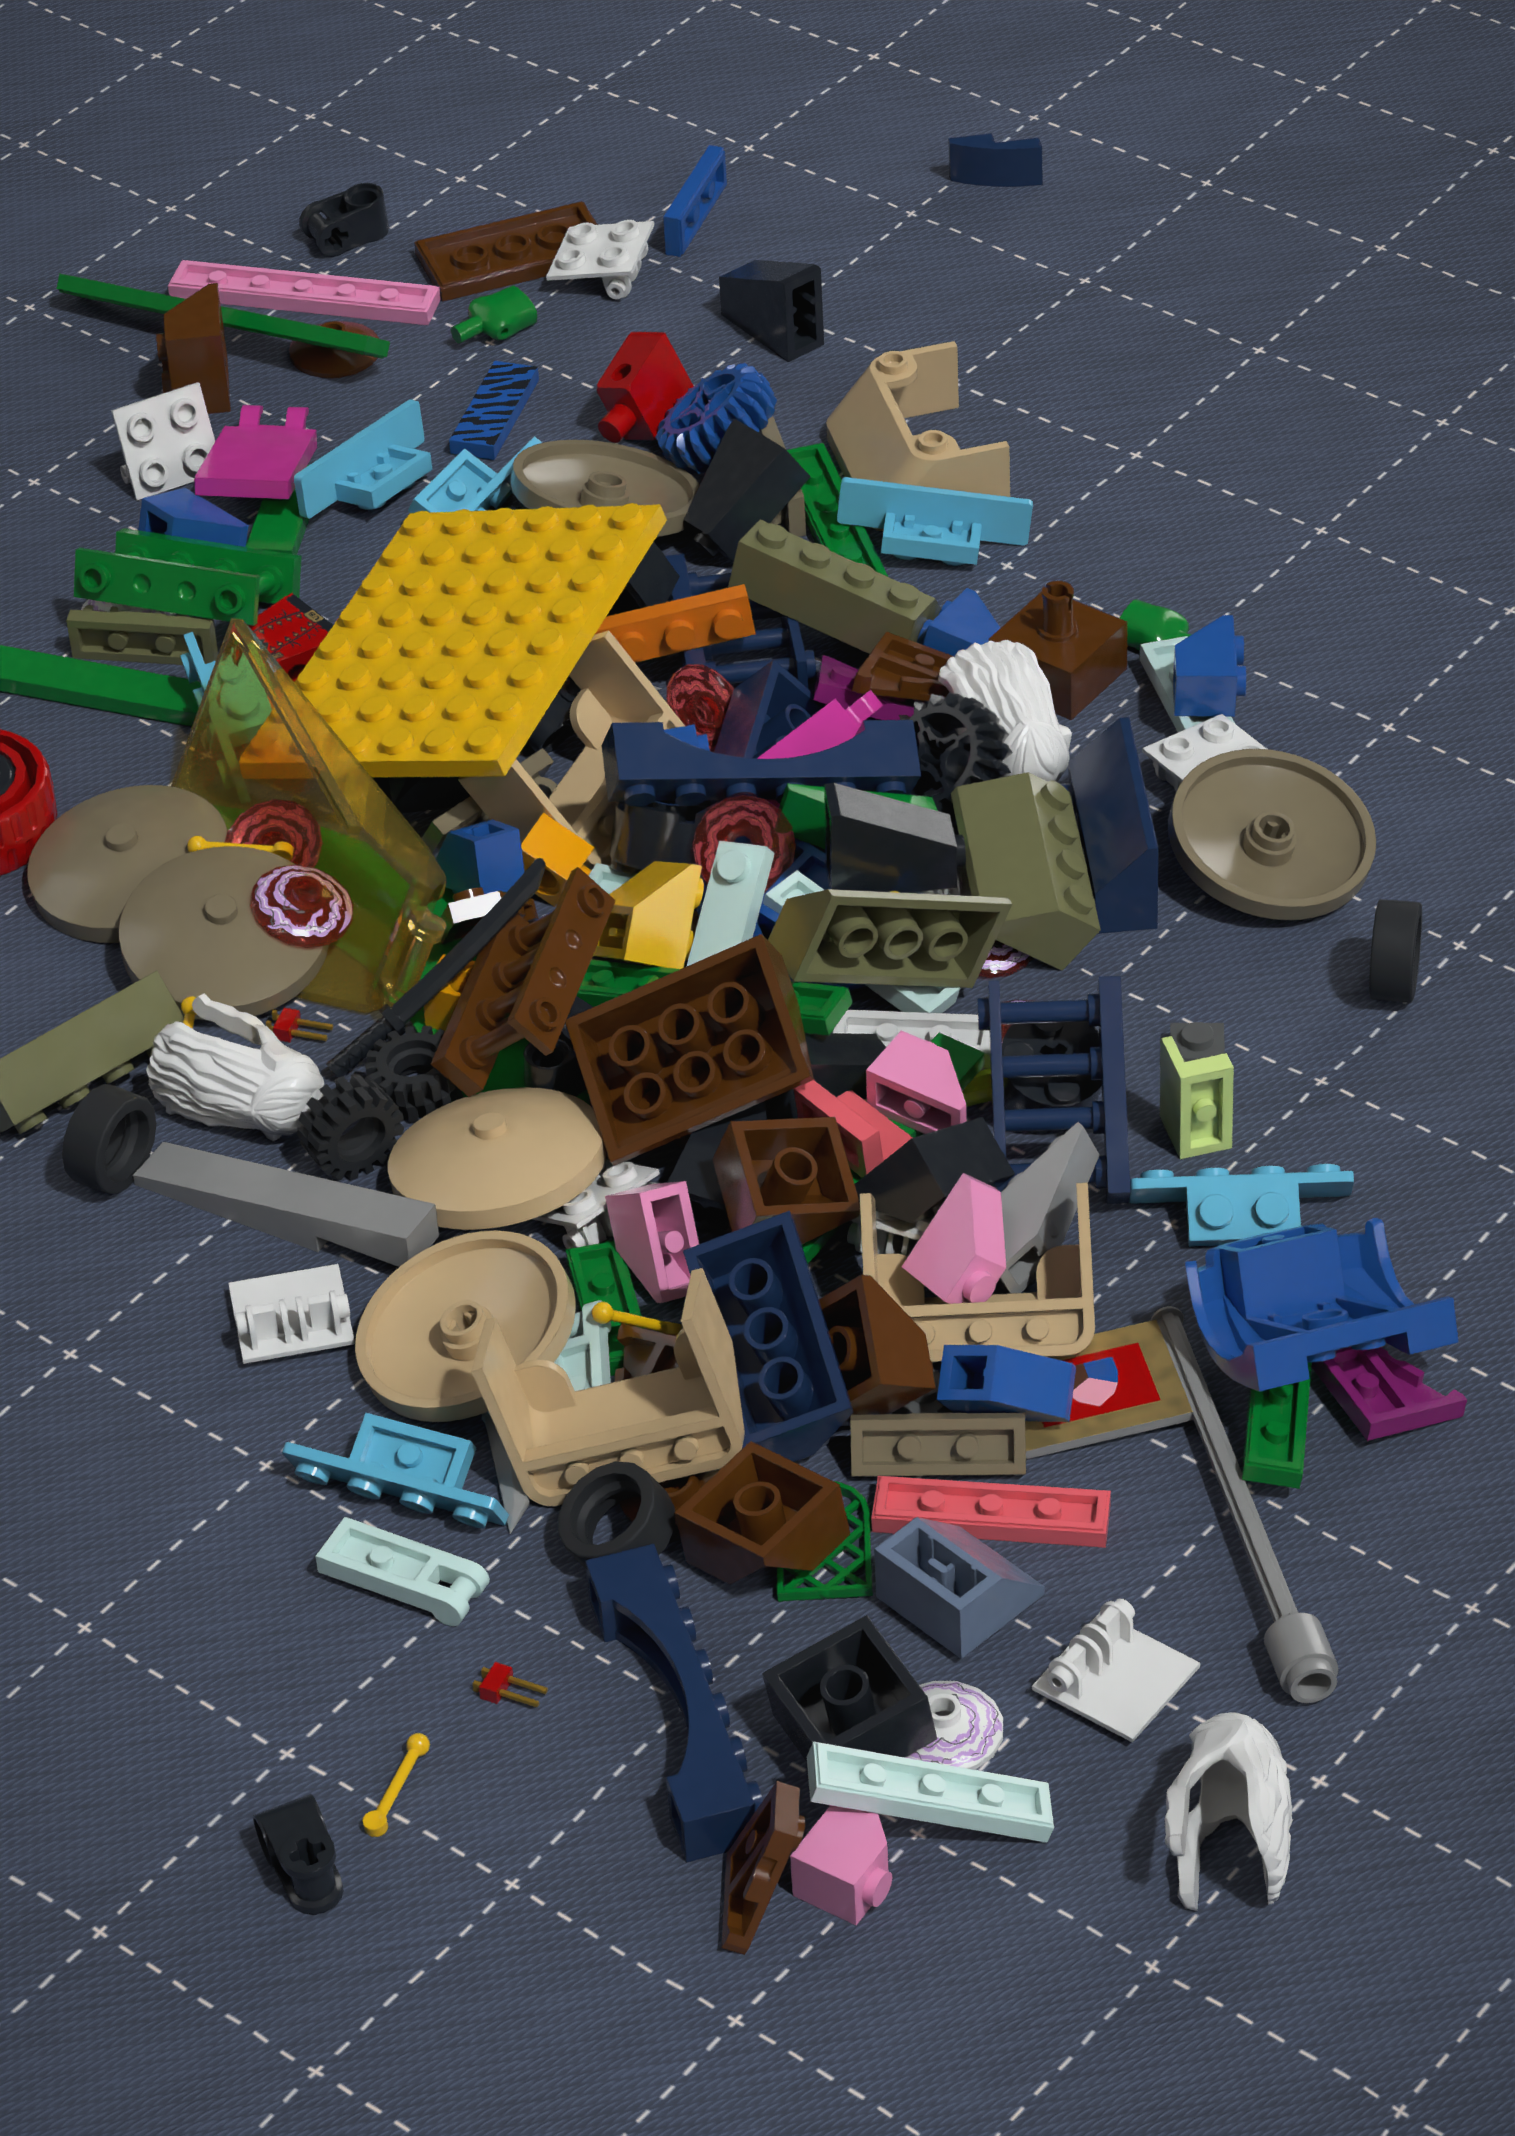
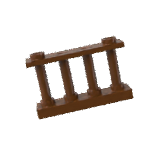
M577 867L571 871L555 910L530 924L516 913L479 952L431 1065L468 1097H471L484 1089L499 1051L517 1041L526 1038L545 1056L552 1053L616 900Z

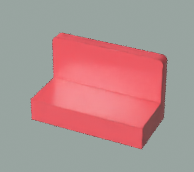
M814 1080L794 1088L798 1118H836L849 1167L862 1178L913 1138L851 1090L835 1097Z

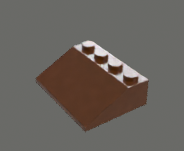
M762 934L566 1019L565 1022L610 1162L614 1166L814 1080L799 1004L784 959Z

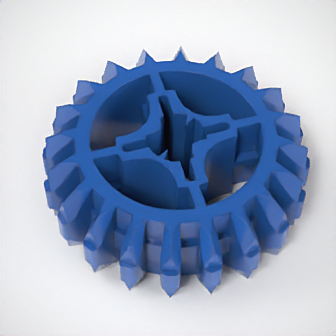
M746 363L736 366L734 364L728 365L723 371L715 370L710 377L702 378L696 386L688 388V392L682 398L676 399L674 407L666 411L665 419L659 423V430L655 438L660 449L663 451L664 457L668 461L673 462L678 468L686 470L689 474L696 472L698 474L704 473L709 468L728 426L734 419L757 432L767 427L768 419L773 416L775 412L774 407L777 402L774 392L769 386L770 383L761 372L758 373L753 366H748Z

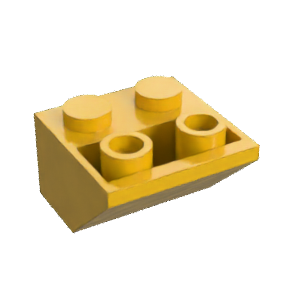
M654 861L609 895L616 902L593 956L638 965L674 969L684 968V963L689 958L694 939V933L691 930L694 909L700 905L703 897L704 883L702 878H700L702 866Z

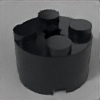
M705 800L697 805L683 806L675 801H654L651 804L636 807L629 806L625 802H616L609 853L612 857L611 868L618 872L634 874L639 873L654 861L698 865L695 858L694 844L701 841L699 849V863L702 866L701 874L707 873L705 868L706 858L703 857L709 842L706 841V834L709 828L718 822V814L708 822L706 830L705 815L719 807V804L715 803L710 806V800Z
M1088 1021L1012 1024L1002 1041V1056L1090 1053V1047H1100L1099 1031L1096 1027H1089ZM1090 1075L1003 1078L1004 1110L1092 1107V1101L1098 1100L1102 1090L1101 1080H1091ZM1046 1130V1131H1030V1132L1047 1134V1131H1048V1130Z

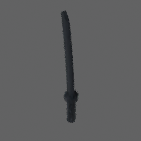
M537 858L493 908L438 964L392 1007L388 1004L384 1005L379 1010L383 1016L360 1034L359 1037L354 1039L351 1044L341 1050L335 1058L326 1063L337 1078L345 1076L347 1072L357 1066L359 1062L366 1058L369 1050L374 1051V1043L379 1039L386 1041L388 1033L396 1030L400 1036L404 1035V1027H407L405 1024L436 996L515 916L539 889L546 863L542 858Z

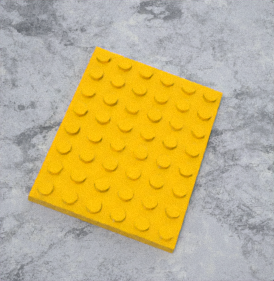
M629 503L623 506L596 507L594 505H584L571 508L545 506L538 509L512 510L510 508H500L487 511L461 509L455 512L429 513L427 511L410 513L240 761L246 777L506 776L666 523L667 519L661 505Z

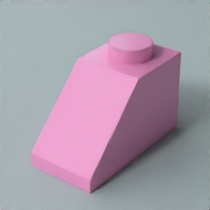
M901 1030L867 1068V1102L887 1118L924 1134L966 1122V1102L948 1050Z
M963 1173L907 1257L902 1268L944 1302L949 1304L986 1302L993 1294L997 1281L1006 1269L1001 1192L993 1186Z
M686 1181L650 1184L605 1196L616 1251L656 1303H664L686 1297L690 1273L683 1250L699 1245Z
M830 1805L801 1841L796 1851L790 1855L793 1896L856 1926L871 1906L878 1907L885 1900L892 1884V1873L888 1870L887 1841L878 1813Z

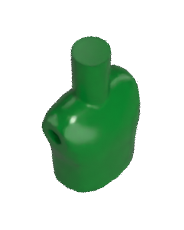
M510 286L491 295L480 296L472 300L468 307V316L470 318L452 326L451 334L453 339L459 344L481 333H485L495 340H505L514 336L519 331L536 324L537 311L526 294L518 287Z
M1134 599L1119 618L1127 621V646L1139 651L1140 644L1185 636L1189 637L1191 635L1188 634L1189 623L1183 615L1171 609L1155 606L1138 599Z

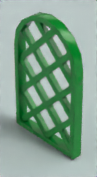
M834 1481L840 1484L842 1496L853 1500L845 1507L848 1523L856 1529L813 1571L784 1568L796 1576L785 1586L784 1569L777 1567L778 1602L873 1596L870 1531L872 1520L865 1497L854 1487ZM859 1507L861 1508L864 1522L852 1515ZM863 1534L865 1552L852 1544ZM843 1550L857 1557L846 1568L832 1560ZM864 1564L866 1582L853 1574ZM824 1566L837 1574L825 1585L812 1577ZM844 1580H847L848 1582H850V1583L853 1584V1585H839V1584H841ZM804 1582H805L806 1584H808L809 1586H811V1587L797 1588V1587H799V1586H800L802 1583H804Z

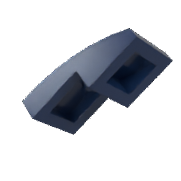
M992 133L948 138L949 177L951 181L991 187L1043 185L1042 145L1039 138L995 143Z

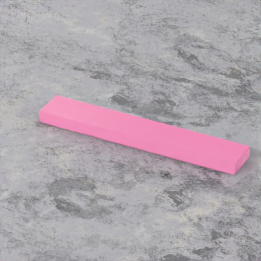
M188 260L181 261L168 284L169 296L187 299L208 284L218 283L221 304L418 325H429L441 300L440 288L432 285Z

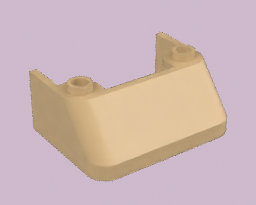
M955 341L900 352L889 351L883 353L871 362L827 419V441L845 477L1010 497V453L1007 441L960 450L953 437L939 430H928L922 434L912 435L904 419L959 408L958 352ZM873 528L879 531H884V529L881 528Z
M609 630L593 636L569 674L581 689L571 704L570 721L573 730L585 744V748L549 798L517 759L504 777H459L458 779L490 820L494 819L519 829L521 843L540 816L545 813L594 846L595 848L584 864L591 870L596 863L610 866L612 862V857L609 853L616 802H608L601 747L611 724L663 722L664 730L685 726Z
M1076 1183L1079 1245L1056 1246L1043 1254L1036 1269L1037 1292L992 1294L986 1302L949 1304L939 1297L925 1298L924 1285L902 1268L908 1256L903 1254H878L875 1198L871 1193L860 1194L863 1275H871L926 1333L932 1363L942 1362L944 1345H1000L1045 1357L1079 1354L1090 1345L1095 1333L1088 1183Z
M703 1268L692 1270L681 1317L683 1328L679 1331L674 1345V1355L679 1367L574 1391L564 1369L551 1361L531 1360L516 1364L496 1317L485 1320L471 1372L524 1493L531 1500L545 1506L563 1505L566 1495L579 1479L596 1467L615 1461L635 1463L646 1470L659 1483L720 1469L742 1450L745 1430L733 1342Z

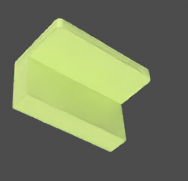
M1169 1036L1160 1039V1117L1179 1158L1184 1159L1232 1148L1234 1067L1227 1053L1184 1062L1173 1037Z

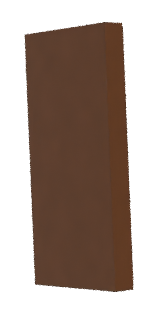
M581 201L414 242L415 255L433 286L440 288V298L444 302L546 277L568 228L581 223L598 224L585 203Z

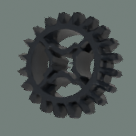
M949 692L946 698L941 695L931 694L928 705L923 702H914V715L911 717L899 715L900 720H913L921 771V777L910 795L925 796L924 793L929 789L938 790L943 787L944 792L926 797H933L937 810L950 814L953 828L958 829L951 797L952 791L957 786L997 779L1000 776L1011 773L1008 765L1002 761L1013 752L1009 745L1004 743L1009 734L999 724L1000 719L995 712L986 707L984 708L983 703L972 697H963L960 694ZM958 728L967 729V731L959 736L955 733L947 736V732Z

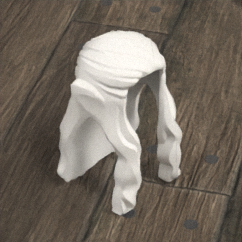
M1003 640L1001 642L988 641L982 645L975 642L966 650H959L955 657H950L946 665L941 667L938 681L946 686L950 693L960 694L968 698L972 697L983 703L984 708L986 707L995 712L1000 719L999 724L1009 734L1004 743L1009 745L1013 753L1002 762L1008 765L1011 773L1000 776V778L1029 772L1046 781L1058 782L1068 767L1072 732L1068 727L1058 723L1050 684L1038 665L1035 653L1024 644ZM966 728L955 729L958 735L967 731Z
M205 993L196 997L192 1003L193 1010L200 1018L215 1022L222 1029L232 1034H237L253 1044L261 1045V1048H251L218 1037L202 1034L177 1021L167 1024L154 1037V1048L149 1059L150 1064L146 1069L149 1077V1086L153 1090L154 1097L166 1107V1113L170 1115L180 1114L186 1119L202 1122L207 1126L258 1129L268 1139L275 1141L282 1135H291L297 1132V1127L304 1126L299 1121L301 1112H311L306 1103L311 1097L319 1100L323 1096L319 1089L324 1086V1080L317 1065L310 1057L302 1055L300 1052L281 1043L275 1034L257 1017L246 1012H239L232 1006L212 1001Z
M1234 1712L1221 1713L1203 1722L1190 1733L1189 1736L1192 1741L1190 1758L1172 1785L1167 1789L1165 1844L1170 1849L1171 1854L1177 1856L1179 1875L1178 1898L1185 1909L1195 1911L1198 1909L1200 1846L1204 1838L1213 1833L1221 1822L1235 1818L1239 1819L1247 1826L1256 1841L1262 1855L1268 1905L1273 1904L1279 1898L1282 1886L1285 1884L1290 1860L1291 1835L1289 1829L1293 1821L1289 1779L1286 1776V1761L1282 1757L1280 1747L1273 1735L1257 1720ZM1201 1777L1199 1803L1189 1812L1190 1789Z

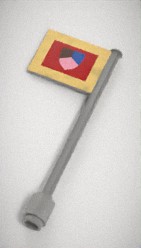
M1173 1306L1162 1307L1153 1314L1151 1321L1094 1334L1090 1345L1079 1354L1049 1357L1070 1362L1076 1366L1070 1422L1025 1421L1026 1459L1194 1420L1274 1621L1265 1633L1264 1644L1279 1683L1286 1693L1301 1703H1314L1329 1696L1337 1685L1336 1677L1339 1669L1337 1661L1319 1619L1314 1615L1298 1613L1247 1484L1245 1480H1242L1241 1469L1183 1328V1313Z

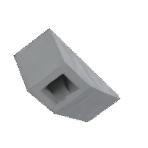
M1079 1122L1064 1135L1057 1137L1036 1161L1024 1172L1014 1176L1007 1187L1001 1192L1006 1269L997 1281V1284L1008 1294L1024 1291L1036 1279L1037 1265L1043 1254L1053 1247L1062 1245L1077 1210L1076 1183L1089 1182L1099 1158L1097 1149Z

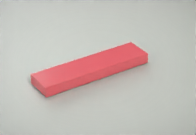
M878 1476L871 1518L872 1532L895 1534L914 1518L919 1517L960 1526L977 1539L1106 1548L1111 1491Z

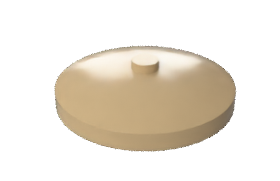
M508 1088L487 1091L456 1100L418 1120L403 1133L392 1148L388 1160V1174L394 1195L436 1205L438 1227L463 1230L489 1229L509 1226L537 1218L573 1200L597 1178L606 1161L607 1150L594 1110L583 1100L551 1089Z
M494 1230L467 1233L444 1240L423 1250L402 1264L381 1284L370 1299L361 1316L355 1341L356 1359L360 1372L373 1394L382 1404L395 1413L410 1419L447 1422L488 1412L487 1406L471 1372L485 1320L496 1317L516 1364L531 1360H547L554 1363L565 1347L574 1324L576 1312L574 1289L556 1255L544 1244L529 1236L509 1231Z

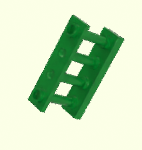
M123 528L116 531L115 553L86 548L75 549L73 597L254 626L258 620V601L275 604L291 593L299 598L302 556Z

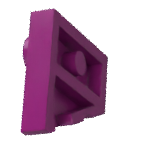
M823 655L817 672L813 700L829 704L836 698L846 710L865 695L852 691L855 677L859 670ZM876 695L884 706L870 717L879 720H900L899 715L911 717L914 715V702L916 700Z
M1348 1347L1337 1350L1336 1357L1333 1359L1312 1362V1369L1367 1441L1464 1416L1467 1399L1462 1393L1453 1389L1447 1396L1442 1395L1422 1383L1425 1372L1406 1361L1393 1358L1382 1347L1369 1350H1354Z

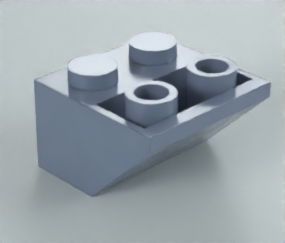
M916 1517L874 1549L876 1597L961 1659L1045 1594V1586L957 1525Z

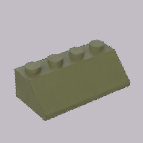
M761 519L738 542L728 585L729 588L745 584L750 600L871 654L886 631L917 642L924 623L928 619L934 620L941 611V607L934 597L918 591L913 585L900 583L874 571L873 568L866 564L856 563L830 551L822 544L809 542L787 532L780 525L767 523Z
M1029 772L957 786L952 791L951 797L959 835H963L965 841V866L971 895L1009 898L1013 904L996 940L1063 971L1101 930L1070 792L1056 781H1046Z
M827 889L787 898L768 941L782 955L788 974L796 982L973 988L1013 904L1009 898Z
M157 970L0 1058V1133L15 1126L20 1135L48 1119L42 1110L47 1106L59 1101L62 1108L65 1109L83 1099L90 1092L86 1085L100 1076L103 1077L106 1084L113 1082L134 1070L135 1068L130 1059L144 1051L150 1059L152 1049L154 1048V1037L167 1024H172L175 1021L183 1023L184 1021L183 1014Z

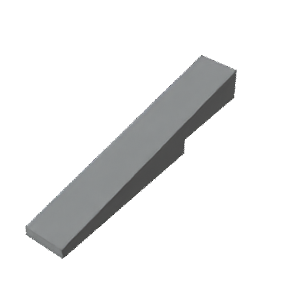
M162 1142L133 1175L136 1186L319 1252L327 1241L400 1267L413 1256L429 1248L439 1237L436 1205L433 1203L167 1142Z

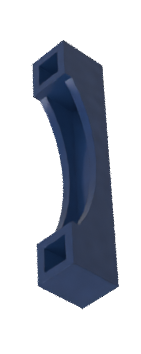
M863 720L853 738L820 752L790 758L756 759L711 752L690 745L664 732L663 722L612 723L601 745L608 802H625L629 806L636 807L645 806L654 801H675L679 805L692 806L700 804L705 800L728 801L747 798L752 800H776L780 803L787 783L824 787V784L837 783L862 791L910 795L921 777L913 720Z
M654 1544L585 1560L589 1602L604 1642L617 1640L643 1658L667 1685L683 1715L688 1730V1744L679 1773L666 1777L670 1819L686 1862H691L726 1853L763 1802L757 1782H746L743 1772H747V1761L739 1736L729 1738L726 1728L730 1727V1718L722 1692L712 1694L709 1687L710 1684H713V1674L705 1649L695 1650L692 1643L696 1641V1630L691 1611L688 1606L679 1608L676 1602L677 1599H680V1590L675 1570L671 1564L662 1565Z

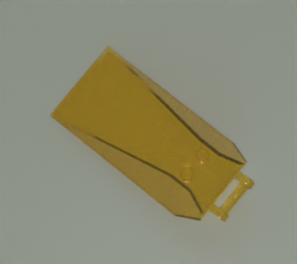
M231 618L171 787L190 791L211 803L224 819L231 841L234 838L233 833L238 829L239 824L246 818L253 816L261 808L284 806L286 810L298 809V807L304 809L308 817L307 819L313 820L318 836L317 848L313 853L316 855V858L318 857V860L309 868L320 870L331 876L332 879L337 881L347 891L352 903V917L346 928L339 933L345 921V911H347L343 898L344 894L326 877L315 871H307V873H314L323 880L329 881L342 898V905L338 908L341 919L336 920V927L330 930L329 948L321 969L310 984L295 998L361 1013H369L381 1009L386 1004L392 1007L420 980L433 945L439 943L447 927L446 922L438 915L433 914L437 901L442 898L445 892L446 876L426 843L243 619ZM267 814L266 819H262L259 824H254L247 828L245 836L242 837L241 844L250 843L249 838L250 834H253L252 831L262 825L269 824V821L272 819L283 820L289 826L295 827L299 834H302L304 837L303 857L297 860L295 865L302 867L305 863V853L310 848L312 841L309 837V828H305L297 820L284 818L282 815L280 817V815ZM275 829L271 834L265 833L260 835V844L258 845L274 846L276 842L281 841L290 843L294 847L293 856L290 860L293 863L297 849L296 841L291 838L290 834H285L281 829ZM315 882L326 902L329 918V913L332 912L329 903L334 899V895L326 885Z

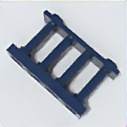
M684 554L665 556L680 576L668 598L669 602L728 588L731 573L697 577L696 572L688 573ZM749 601L753 620L780 617L782 627L755 630V635L679 652L682 670L686 668L703 670L698 674L704 679H697L688 675L687 677L683 676L684 683L689 685V681L694 680L709 691H714V689L706 683L708 681V673L720 685L743 683L773 660L716 666L715 661H710L712 660V655L787 647L789 657L774 660L805 687L808 688V680L816 679L813 650H804L798 621L755 601ZM693 690L690 694H687L691 714L710 712L709 706L706 704L707 698L703 697L699 691Z
M1121 976L1099 977L1097 994H1087V999L1000 1002L999 980L988 981V997L977 998L979 1031L989 1030L993 1136L1006 1157L1005 1132L1069 1130L1079 1122L1084 1129H1093V1134H1104V1155H1099L1088 1183H1095V1188H1106L1107 1204L1129 1203L1130 1170ZM1088 1021L1089 1027L1099 1026L1100 1047H1090V1053L1002 1056L1001 1024ZM1090 1075L1091 1080H1101L1102 1101H1092V1107L1004 1110L1003 1078ZM1032 1163L1010 1164L1015 1175L997 1188L998 1191L1002 1192L1014 1176L1024 1172Z

